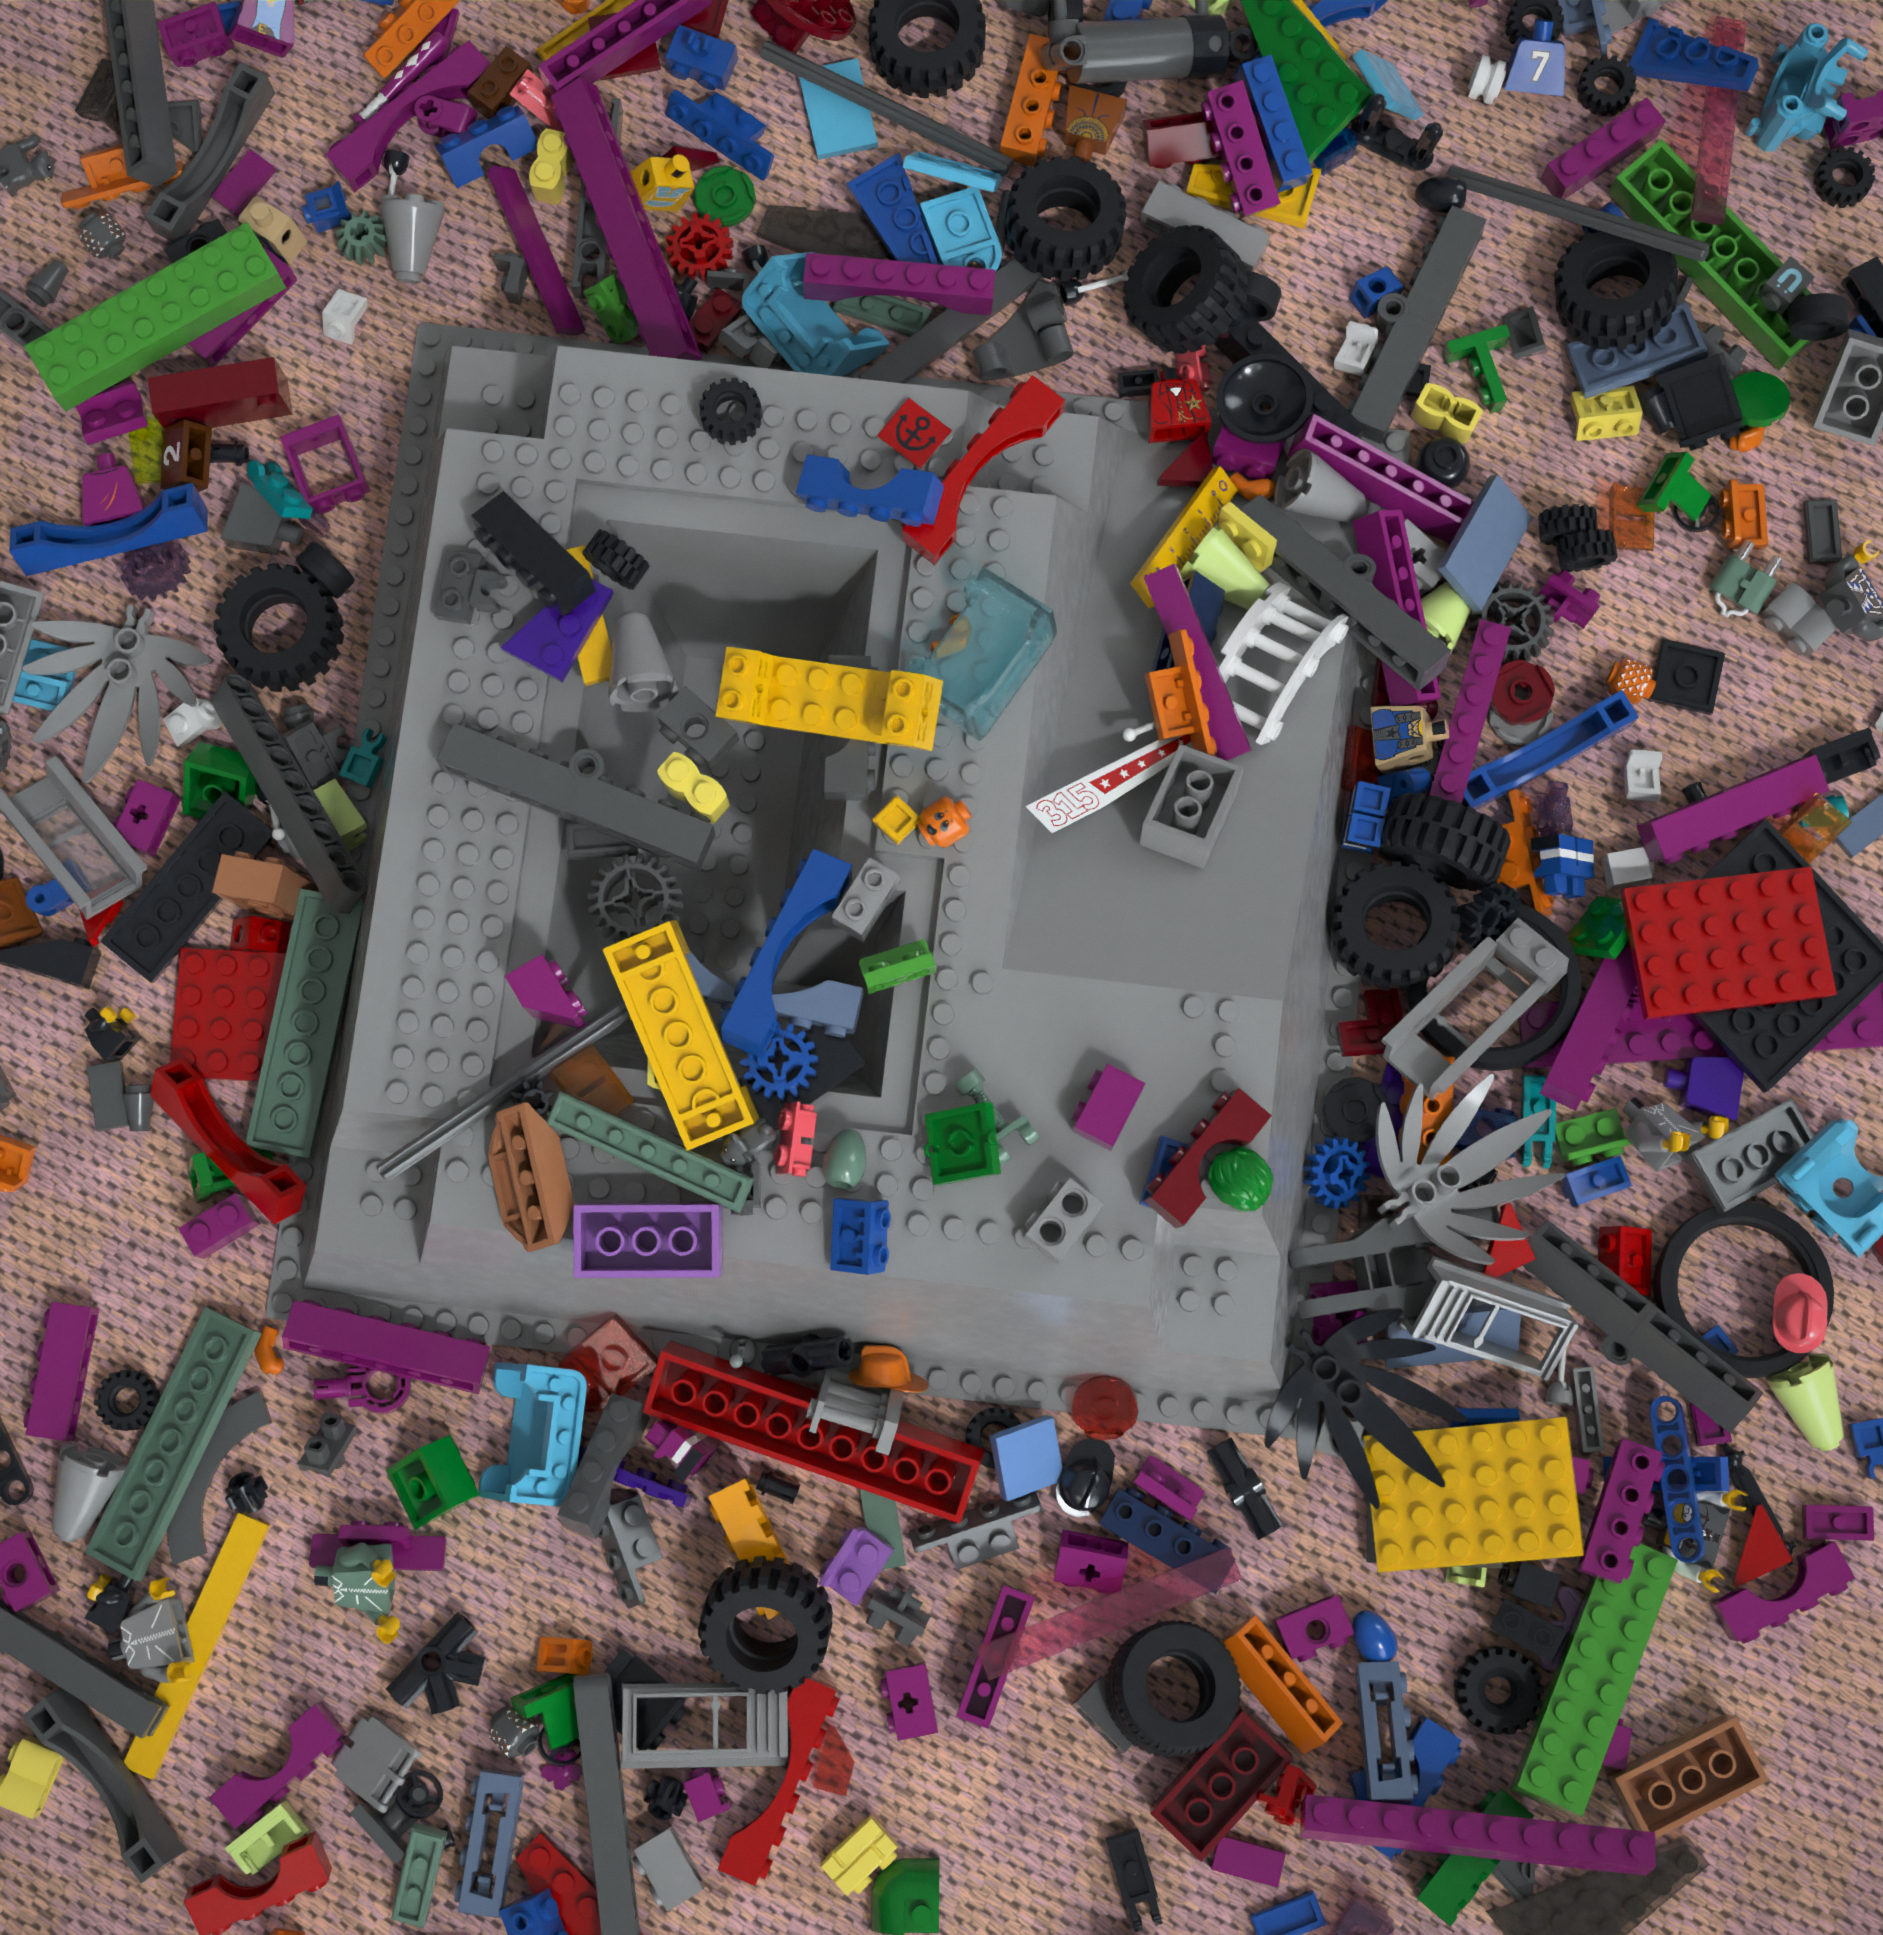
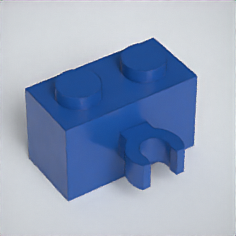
M678 25L665 60L668 71L674 77L681 80H686L687 78L696 80L702 87L708 90L718 88L725 91L738 61V54L734 44Z

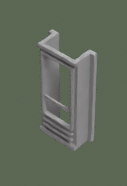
M1486 937L1381 1041L1386 1045L1383 1058L1415 1086L1423 1083V1093L1432 1101L1439 1093L1443 1094L1548 989V986L1539 978L1529 987L1493 956L1498 943L1491 937ZM1486 969L1519 998L1472 1044L1447 1023L1445 1017L1438 1014L1480 972ZM1433 1019L1436 1020L1438 1026H1443L1468 1048L1452 1064L1446 1061L1417 1035Z
M1433 1256L1427 1269L1436 1280V1285L1418 1318L1399 1319L1397 1326L1407 1330L1411 1337L1423 1338L1542 1377L1543 1380L1548 1381L1579 1326L1568 1312L1569 1302ZM1473 1298L1494 1305L1479 1334L1475 1337L1456 1331ZM1500 1307L1560 1327L1541 1362L1538 1357L1483 1340Z
M737 1683L622 1684L621 1769L785 1766V1758L788 1757L787 1692L775 1694L774 1690H768L767 1694H756L757 1690L748 1688L747 1692L738 1689ZM713 1697V1701L710 1704L713 1710V1749L636 1750L637 1698ZM718 1697H746V1749H718V1709L721 1707Z

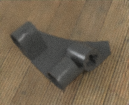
M1038 280L1011 319L988 342L973 350L972 353L981 380L989 381L1019 376L1056 365L1074 355L1064 323L1067 322V315L1056 285Z

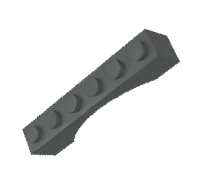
M241 62L239 63L224 87L217 114L199 151L181 175L160 191L145 215V219L154 233L170 241L189 235L211 199V195L219 186L275 95V91L266 75Z
M61 1688L45 1696L22 1716L41 1744L56 1751L70 1761L97 1790L115 1824L121 1856L140 1883L163 1870L186 1851L78 1698Z

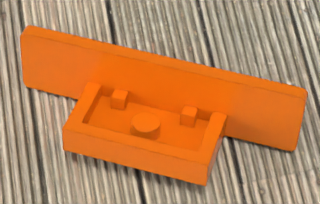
M398 0L400 6L393 13L389 11L384 14L377 22L379 27L373 34L378 39L363 53V57L381 77L386 78L460 0Z
M123 144L81 155L80 160L90 185L62 193L61 204L63 208L81 209L88 206L94 200L111 201L118 198L120 193L131 190L133 193L146 191L150 188V184L127 176ZM182 161L176 162L177 174L164 182L163 185L171 184L184 171Z
M1186 629L1178 630L1168 635L1175 667L1144 674L1158 738L1160 741L1190 734L1193 749L1215 757L1217 752L1214 738L1210 736L1207 724L1209 721V711L1206 704L1202 701L1200 692L1202 680L1198 670H1195L1193 661L1194 644L1188 636Z
M1512 789L1508 793L1515 821L1502 825L1509 833L1511 844L1497 883L1502 881L1514 890L1530 886L1535 910L1546 917L1551 916V907L1554 906L1553 896L1544 895L1543 879L1534 877L1535 870L1541 866V857H1539L1538 852H1534L1531 849V838L1539 837L1538 831L1534 825L1532 826L1530 813L1533 810L1529 796L1525 795L1523 791Z

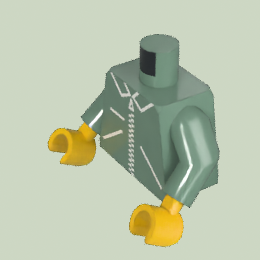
M359 1543L351 1547H341L337 1550L334 1566H316L314 1584L315 1586L333 1587L335 1604L360 1610L375 1625L380 1624L376 1633L382 1642L389 1644L398 1636L397 1630L400 1628L399 1619L394 1616L388 1618L395 1592L396 1577L393 1565L392 1544L367 1545L366 1543Z

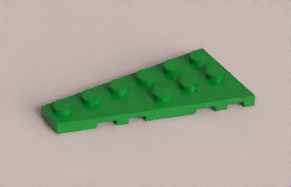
M1240 0L1262 57L1271 55L1307 158L1311 164L1362 110L1369 97L1375 94L1293 0Z

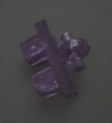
M1549 780L1545 793L1537 791L1535 802L1538 819L1536 827L1541 836L1562 834L1563 831L1571 833L1572 831L1570 798L1567 796L1568 784L1565 782Z

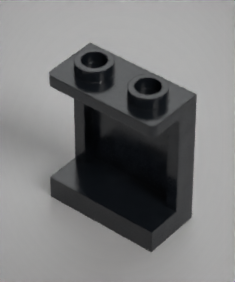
M1723 352L1657 375L1660 388H1664L1680 437V442H1678L1680 448L1689 446L1690 451L1709 445L1708 438L1719 435L1720 439L1724 440L1739 435L1738 428L1746 425Z
M624 1647L604 1671L609 1672L611 1678L617 1731L622 1735V1684L670 1683L627 1647ZM637 1698L636 1747L638 1750H656L667 1737L662 1733L669 1722L676 1725L688 1710L683 1705L688 1698Z

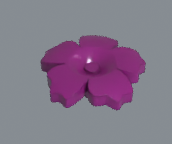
M567 1750L562 1752V1755L558 1752L553 1759L567 1761L573 1759L577 1753L575 1750ZM574 1763L565 1767L549 1764L541 1768V1777L545 1778L548 1782L554 1780L555 1790L559 1789L561 1791L571 1785L570 1779L579 1781L583 1773L580 1770V1764Z

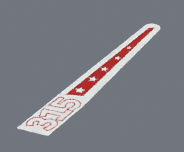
M1188 734L1160 741L1157 740L1025 807L1051 833H1054L1103 808L1168 767L1179 744L1193 749L1191 736Z

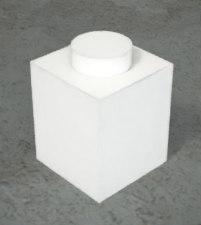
M1644 847L1608 853L1601 859L1608 891L1646 884L1652 879V874L1655 871L1654 862L1649 861Z

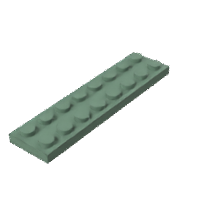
M300 889L245 1142L249 1147L309 1159L313 1157L354 964L364 904L363 900H359L350 913L343 914L333 910L327 904L321 892Z
M204 1307L135 1448L125 1474L117 1485L85 1551L86 1554L127 1577L142 1582L262 1333L213 1309Z

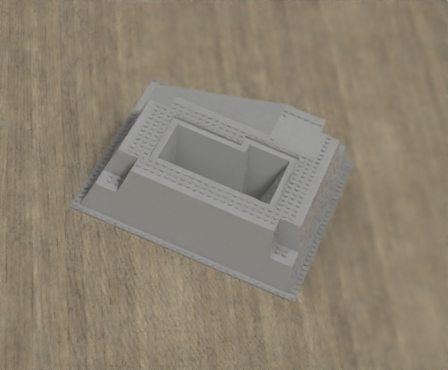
M421 323L418 326L353 744V746L360 749L362 734L366 728L374 731L371 742H375L378 739L379 733L387 736L386 744L377 752V756L384 759L371 789L350 780L347 782L346 795L368 827L361 832H365L368 836L367 840L349 851L368 886L360 900L364 901L354 964L313 1157L309 1159L290 1155L288 1166L307 1187L300 1211L279 1223L266 1315L271 1319L288 1320L294 1300L303 1302V1300H313L319 1302L325 1308L333 1310L338 1307L352 1310L355 1315L367 1318L369 1315H377L385 1318L388 1323L397 1325L411 1323L418 1326L422 1331L431 1333L436 1330L444 1331L451 1334L452 1338L460 1340L474 1338L485 1344L653 1364L658 1363L661 1350L670 1340L730 1360L729 1348L732 1342L739 1337H747L755 1343L756 1355L750 1363L743 1366L763 1373L765 1372L760 1364L762 1361L761 1352L766 1346L798 1342L808 1334H815L821 1338L843 1336L846 1339L850 1338L854 1346V1360L849 1366L833 1369L849 1373L850 1369L858 1368L862 1348L866 1345L893 1346L902 1351L907 1357L910 1372L921 1376L929 1384L926 1391L918 1393L904 1392L908 1394L1265 1435L1268 1418L1277 1395L1293 1372L1304 1363L1301 1356L1293 1354L1286 1347V1344L1291 1341L1294 1346L1302 1347L1310 1355L1314 1353L1307 1347L1306 1339L1299 1333L1304 1327L1312 1337L1313 1317L1300 1319L1297 1302L1309 1300L1310 1283L1330 1282L1333 1277L1334 1262L1290 1269L1288 1252L1336 1243L1339 1207L1338 1209L1326 1207V1205L1315 1203L1316 1197L1309 1196L1307 1193L1312 1186L1303 1183V1180L1309 1177V1172L1303 1170V1166L1310 1165L1311 1163L1307 1157L1308 1153L1316 1154L1314 1144H1324V1138L1336 1137L1331 1134L1324 1123L1322 1114L1324 1098L1332 1086L1343 1079L1351 1078L1353 1056H1341L1336 1027L1338 1022L1357 1021L1361 976L1357 974L1353 977L1347 971L1346 962L1339 960L1337 947L1333 944L1332 923L1337 897L1342 894V887L1348 880L1354 881L1355 873L1364 868L1367 872L1371 871L1372 854L1341 848L1340 845L1352 789L1358 781L1379 785L1377 777L1380 775V770L1375 764L1370 709L1372 707L1371 697L1377 656L1347 632L1340 644L1336 642L1335 646L1330 648L1319 659L1320 663L1315 674L1311 678L1307 676L1299 687L1280 720L1283 722V727L1275 741L1270 740L1269 743L1263 745L1256 743L1261 730L1241 721L1252 751L1228 761L1244 767L1239 791L1204 869L1139 845L1143 822L1169 766L1103 808L1051 833L1025 806L1159 740L1156 728L1137 735L1131 742L1125 741L1123 738V731L1125 729H1136L1155 721L1144 674L1152 671L1163 630V624L1156 607L1148 609L1130 582L1198 489L1195 487L1157 486V480L1161 474L1195 439L1148 443V402L1056 392L1065 399L1064 412L1041 438L1027 440L1007 448L993 457L973 478L966 489L959 507L956 523V541L934 566L902 541L903 527H901L902 522L900 520L889 519L888 522H880L863 514H857V517H848L838 513L836 510L826 509L825 512L820 513L808 509L805 506L806 504L796 494L806 455L839 459L850 472L852 486L859 489L879 488L890 482L901 468L934 472L938 479L943 482L947 477L945 472L949 465L956 458L961 460L968 452L966 448L970 440L978 432L983 434L990 426L988 424L990 417L997 408L1001 407L1004 409L1011 401L1009 398L1015 387L923 377H912L906 383L859 379V375L864 372L860 370H854L840 377L795 372L787 362L772 361L769 369L760 368L749 358L741 359L740 357L701 353L702 359L699 361L649 356L648 348L641 346ZM726 378L727 382H731V378H738L739 383H742L744 380L749 384L750 388L753 387L757 392L762 407L760 428H756V434L753 437H747V442L741 443L739 440L736 441V445H730L728 441H725V444H721L717 438L713 440L708 432L705 431L700 417L699 404L700 400H703V392L705 389L709 391L710 384L713 382L718 385L720 384V379ZM908 398L952 430L921 469L877 437ZM735 400L726 401L718 407L716 411L717 417L723 422L734 423L744 416L745 407L741 402ZM1208 409L1211 417L1208 442L1212 458L1214 446L1224 424L1217 416V410ZM1389 429L1382 444L1364 437L1361 438V440L1409 465L1410 432ZM1285 449L1272 478L1276 484L1279 476L1285 477L1290 467L1286 466L1290 457L1287 456ZM1224 470L1229 478L1236 473L1232 470ZM1241 474L1247 480L1252 481L1248 476ZM503 491L565 550L582 545L587 546L595 533L601 529L608 531L610 535L617 536L619 540L625 541L626 545L633 547L636 553L641 554L644 560L648 561L650 567L634 590L627 589L619 585L618 582L615 583L610 577L603 575L599 569H596L590 563L594 580L612 589L614 592L603 612L611 647H613L615 621L623 613L638 611L648 616L678 682V692L686 686L715 712L726 646L821 663H828L829 655L871 656L872 667H878V671L891 672V670L925 674L943 680L932 751L876 743V756H869V769H875V790H868V801L825 799V757L839 752L847 745L850 739L724 719L737 731L739 741L712 770L704 763L700 767L697 766L700 774L713 778L723 787L730 806L713 824L716 835L700 871H695L639 848V853L643 854L645 859L644 865L648 863L651 857H655L658 860L656 870L661 865L667 864L670 870L666 877L676 875L678 878V882L671 888L679 887L682 889L683 895L673 900L681 901L683 909L672 910L671 912L677 914L680 918L678 924L689 950L711 973L733 986H737L742 976L747 978L752 968L749 964L754 950L757 946L763 947L767 939L765 931L772 917L778 918L782 910L780 903L783 894L788 887L793 889L797 881L795 874L798 865L803 858L808 860L813 848L852 864V881L847 891L869 857L900 875V885L864 942L833 925L831 917L835 912L833 910L806 926L791 941L781 957L774 976L772 994L793 993L805 990L827 980L863 988L864 995L855 1033H846L845 1036L862 1057L865 1065L810 1104L814 1105V1112L817 1113L814 1138L801 1137V1144L813 1145L810 1170H806V1177L792 1176V1173L776 1174L777 1165L774 1164L773 1156L775 1148L780 1142L781 1130L779 1128L775 1129L777 1134L775 1144L765 1151H759L754 1155V1159L745 1164L751 1165V1162H759L761 1165V1208H753L752 1215H731V1209L723 1207V1274L719 1278H574L573 1212L559 1244L528 1253L523 1248V1244L516 1240L503 1225L488 1159L491 1137L496 1126V1112L517 1104L515 1097L392 1180H384L376 1168L378 1163L578 1029L533 1018L522 1007L505 975L543 954L548 962L555 959L570 984L565 986L567 992L570 990L574 991L588 1013L583 1016L585 1023L623 999L602 950L614 944L613 936L615 932L610 937L604 938L601 935L604 926L595 928L592 921L598 915H590L588 907L597 903L589 901L587 898L588 893L599 892V890L591 885L592 879L604 880L598 870L604 868L610 873L613 869L609 861L615 859L618 865L621 866L624 865L623 857L569 861L567 857L566 824L574 822L441 770L436 759L453 722L464 726L465 723L476 725L485 731L484 735L494 739L497 736L506 737L517 744V748L527 752L530 748L537 749L549 756L548 760L561 764L562 761L569 762L572 755L581 749L595 750L602 756L608 772V778L614 782V786L624 790L627 786L633 787L645 793V798L657 803L659 799L666 800L678 807L677 811L690 815L692 812L688 802L678 800L668 793L657 772L659 767L673 752L685 755L684 752L687 750L678 740L675 744H672L659 732L662 726L659 724L657 715L669 703V698L659 702L660 708L646 712L622 711L620 704L615 703L614 706L610 704L608 696L609 680L585 686L578 657L562 683L501 650L500 647L545 607L538 598L537 591L532 586L527 589L516 576V571L511 566L505 568L497 559L494 553L495 550L491 546L483 547L474 535L473 531L476 530V526L471 515ZM1237 492L1230 502L1241 509L1250 501ZM1275 495L1267 500L1275 503ZM1365 498L1367 508L1362 517L1378 510L1386 509ZM1278 506L1285 515L1298 522L1307 533L1316 540L1321 541L1339 559L1345 561L1348 556L1359 554L1353 523L1288 512ZM1219 518L1213 525V527H1215L1216 525L1218 526ZM449 550L483 555L486 559L484 570L500 573L506 578L508 586L505 589H494L489 594L495 603L501 606L502 610L500 613L478 611L474 608L471 625L438 620L434 616ZM1268 567L1260 573L1270 584L1269 587L1278 582L1291 587L1287 595L1291 597L1290 601L1332 621L1329 616L1271 568ZM1225 600L1222 602L1223 611L1218 617L1215 629L1217 634L1211 645V650L1218 666L1221 665L1226 657L1221 654V650L1248 611ZM1283 613L1284 615H1286V616H1288V617H1290V618H1292V619H1294V620H1296V621H1298V622H1300V623H1302V624H1304V625H1306V626H1308V627H1310V628H1312V629H1314V630H1316V631H1318V632H1320V633L1322 632V631H1320V630H1318V629H1316V628H1314V627H1312V626H1310V625H1308V624H1306V623H1304V622H1302V621H1300V620H1298V619H1296V618H1294V617H1292V616H1290V615H1288V614H1286V613ZM956 614L967 616L971 625V634L966 647L962 651L934 659L929 644L946 638L951 626L949 623L951 617ZM1272 623L1269 626L1265 625L1261 630L1262 635L1302 655H1305L1312 643ZM1255 646L1253 648L1248 647L1241 657L1242 663L1284 684H1287L1296 669L1295 666ZM1238 675L1234 677L1229 676L1225 683L1232 701L1265 718H1268L1279 696ZM701 724L691 725L687 730V735L699 737L703 734L705 727ZM587 767L582 771V774H591L595 768ZM896 795L919 817L925 807L943 796H949L955 802L961 799L972 815V818L967 820L970 827L969 833L947 848H941L938 845L931 846L924 838L918 826L897 846L872 822V819ZM629 856L631 862L635 863L636 856ZM636 875L640 888H653L654 891L663 890L655 880L647 876ZM624 879L612 888L608 901H612V897L623 892L625 888ZM632 887L633 895L630 904L635 909L637 915H639L637 907H639L638 902L642 899H640ZM663 901L658 902L657 906L651 907L647 911L645 924L650 923L657 917L661 911ZM617 911L609 912L610 918L616 923L625 927H635L630 914H618ZM926 940L936 964V973L868 994L859 966L860 959L915 941ZM707 1001V1008L722 1041L721 1027L718 1026L723 1012L720 1009L721 1004ZM777 1017L776 1019L780 1024L781 1030H786L790 1020ZM631 1018L540 1079L543 1081L542 1092L547 1090L554 1092V1095L548 1098V1104L552 1107L559 1091H563L684 1146L662 1091L647 1085L648 1057ZM794 1027V1034L797 1035L799 1032L807 1030ZM785 1039V1046L792 1041ZM722 1041L737 1080H739L750 1070V1068L741 1067L740 1060L747 1059L749 1055H746L742 1049ZM770 1041L769 1045L767 1046L765 1052H766L767 1049L771 1046V1041ZM1107 1064L1146 1083L1111 1151L1073 1132L1076 1122L1071 1120L1079 1102L1082 1101L1087 1104L1093 1092L1087 1089L1096 1069L1103 1072ZM978 1069L985 1079L982 1084V1091H985L987 1096H989L991 1102L994 1103L993 1105L996 1106L995 1108L998 1109L997 1111L1000 1112L999 1114L1002 1115L1001 1117H1004L1003 1120L1011 1124L1022 1115H1025L1040 1138L1028 1146L1018 1131L1014 1130L999 1141L1011 1158L1000 1166L1001 1174L941 1186L933 1185L930 1158L924 1153V1145L928 1143L925 1114L977 1104L973 1097L969 1095L962 1097L954 1084L973 1070ZM1240 1088L1272 1115L1251 1143L1243 1146L1257 1152L1271 1168L1274 1181L1271 1194L1265 1204L1255 1211H1239L1221 1202L1214 1194L1208 1179V1170L1214 1157L1222 1151H1231L1234 1147H1239L1234 1144L1219 1143L1210 1147L1200 1162L1199 1182L1206 1199L1184 1226L1175 1228L1153 1209L1139 1205L1159 1136H1165L1189 1144L1193 1139L1190 1132L1202 1118L1208 1121L1215 1112L1211 1106L1224 1091L1230 1093ZM535 1092L533 1097L526 1096L524 1102H528L531 1106H538L540 1100L536 1098ZM546 1110L541 1114L545 1121H547L551 1111ZM746 1126V1127H744V1128H741V1129H739V1130H737V1131H734L733 1133L739 1134L741 1131H743V1130H744L745 1128H747L748 1126ZM552 1128L560 1137L575 1204L579 1202L711 1201ZM844 1129L857 1131L861 1135L866 1149V1169L861 1181L851 1189L831 1186L826 1181L823 1173V1160L827 1148L833 1138ZM730 1133L691 1150L722 1163L723 1160L720 1156L722 1144L729 1137ZM929 1147L930 1153L933 1152L932 1147ZM1071 1178L1100 1200L1104 1206L1061 1262L1057 1264L1024 1238L1028 1232L1024 1224L1036 1209L1040 1212L1046 1209L1051 1202L1046 1196L1058 1181L1065 1184ZM751 1189L746 1199H751ZM1067 1196L1063 1199L1062 1206L1066 1212L1076 1214L1082 1210V1202L1078 1197ZM834 1198L869 1201L888 1200V1210L891 1215L890 1225L887 1229L889 1259L884 1272L865 1275L830 1270ZM1045 1224L1040 1229V1235L1046 1242H1055L1060 1238V1230L1053 1224ZM818 1370L813 1371L806 1378H800L793 1373L775 1376L781 1379L821 1383L815 1381ZM1302 1398L1299 1399L1292 1418L1279 1437L1296 1439L1297 1417ZM1319 1401L1318 1404H1317V1405H1318V1426H1319V1416H1320V1405H1321V1401Z

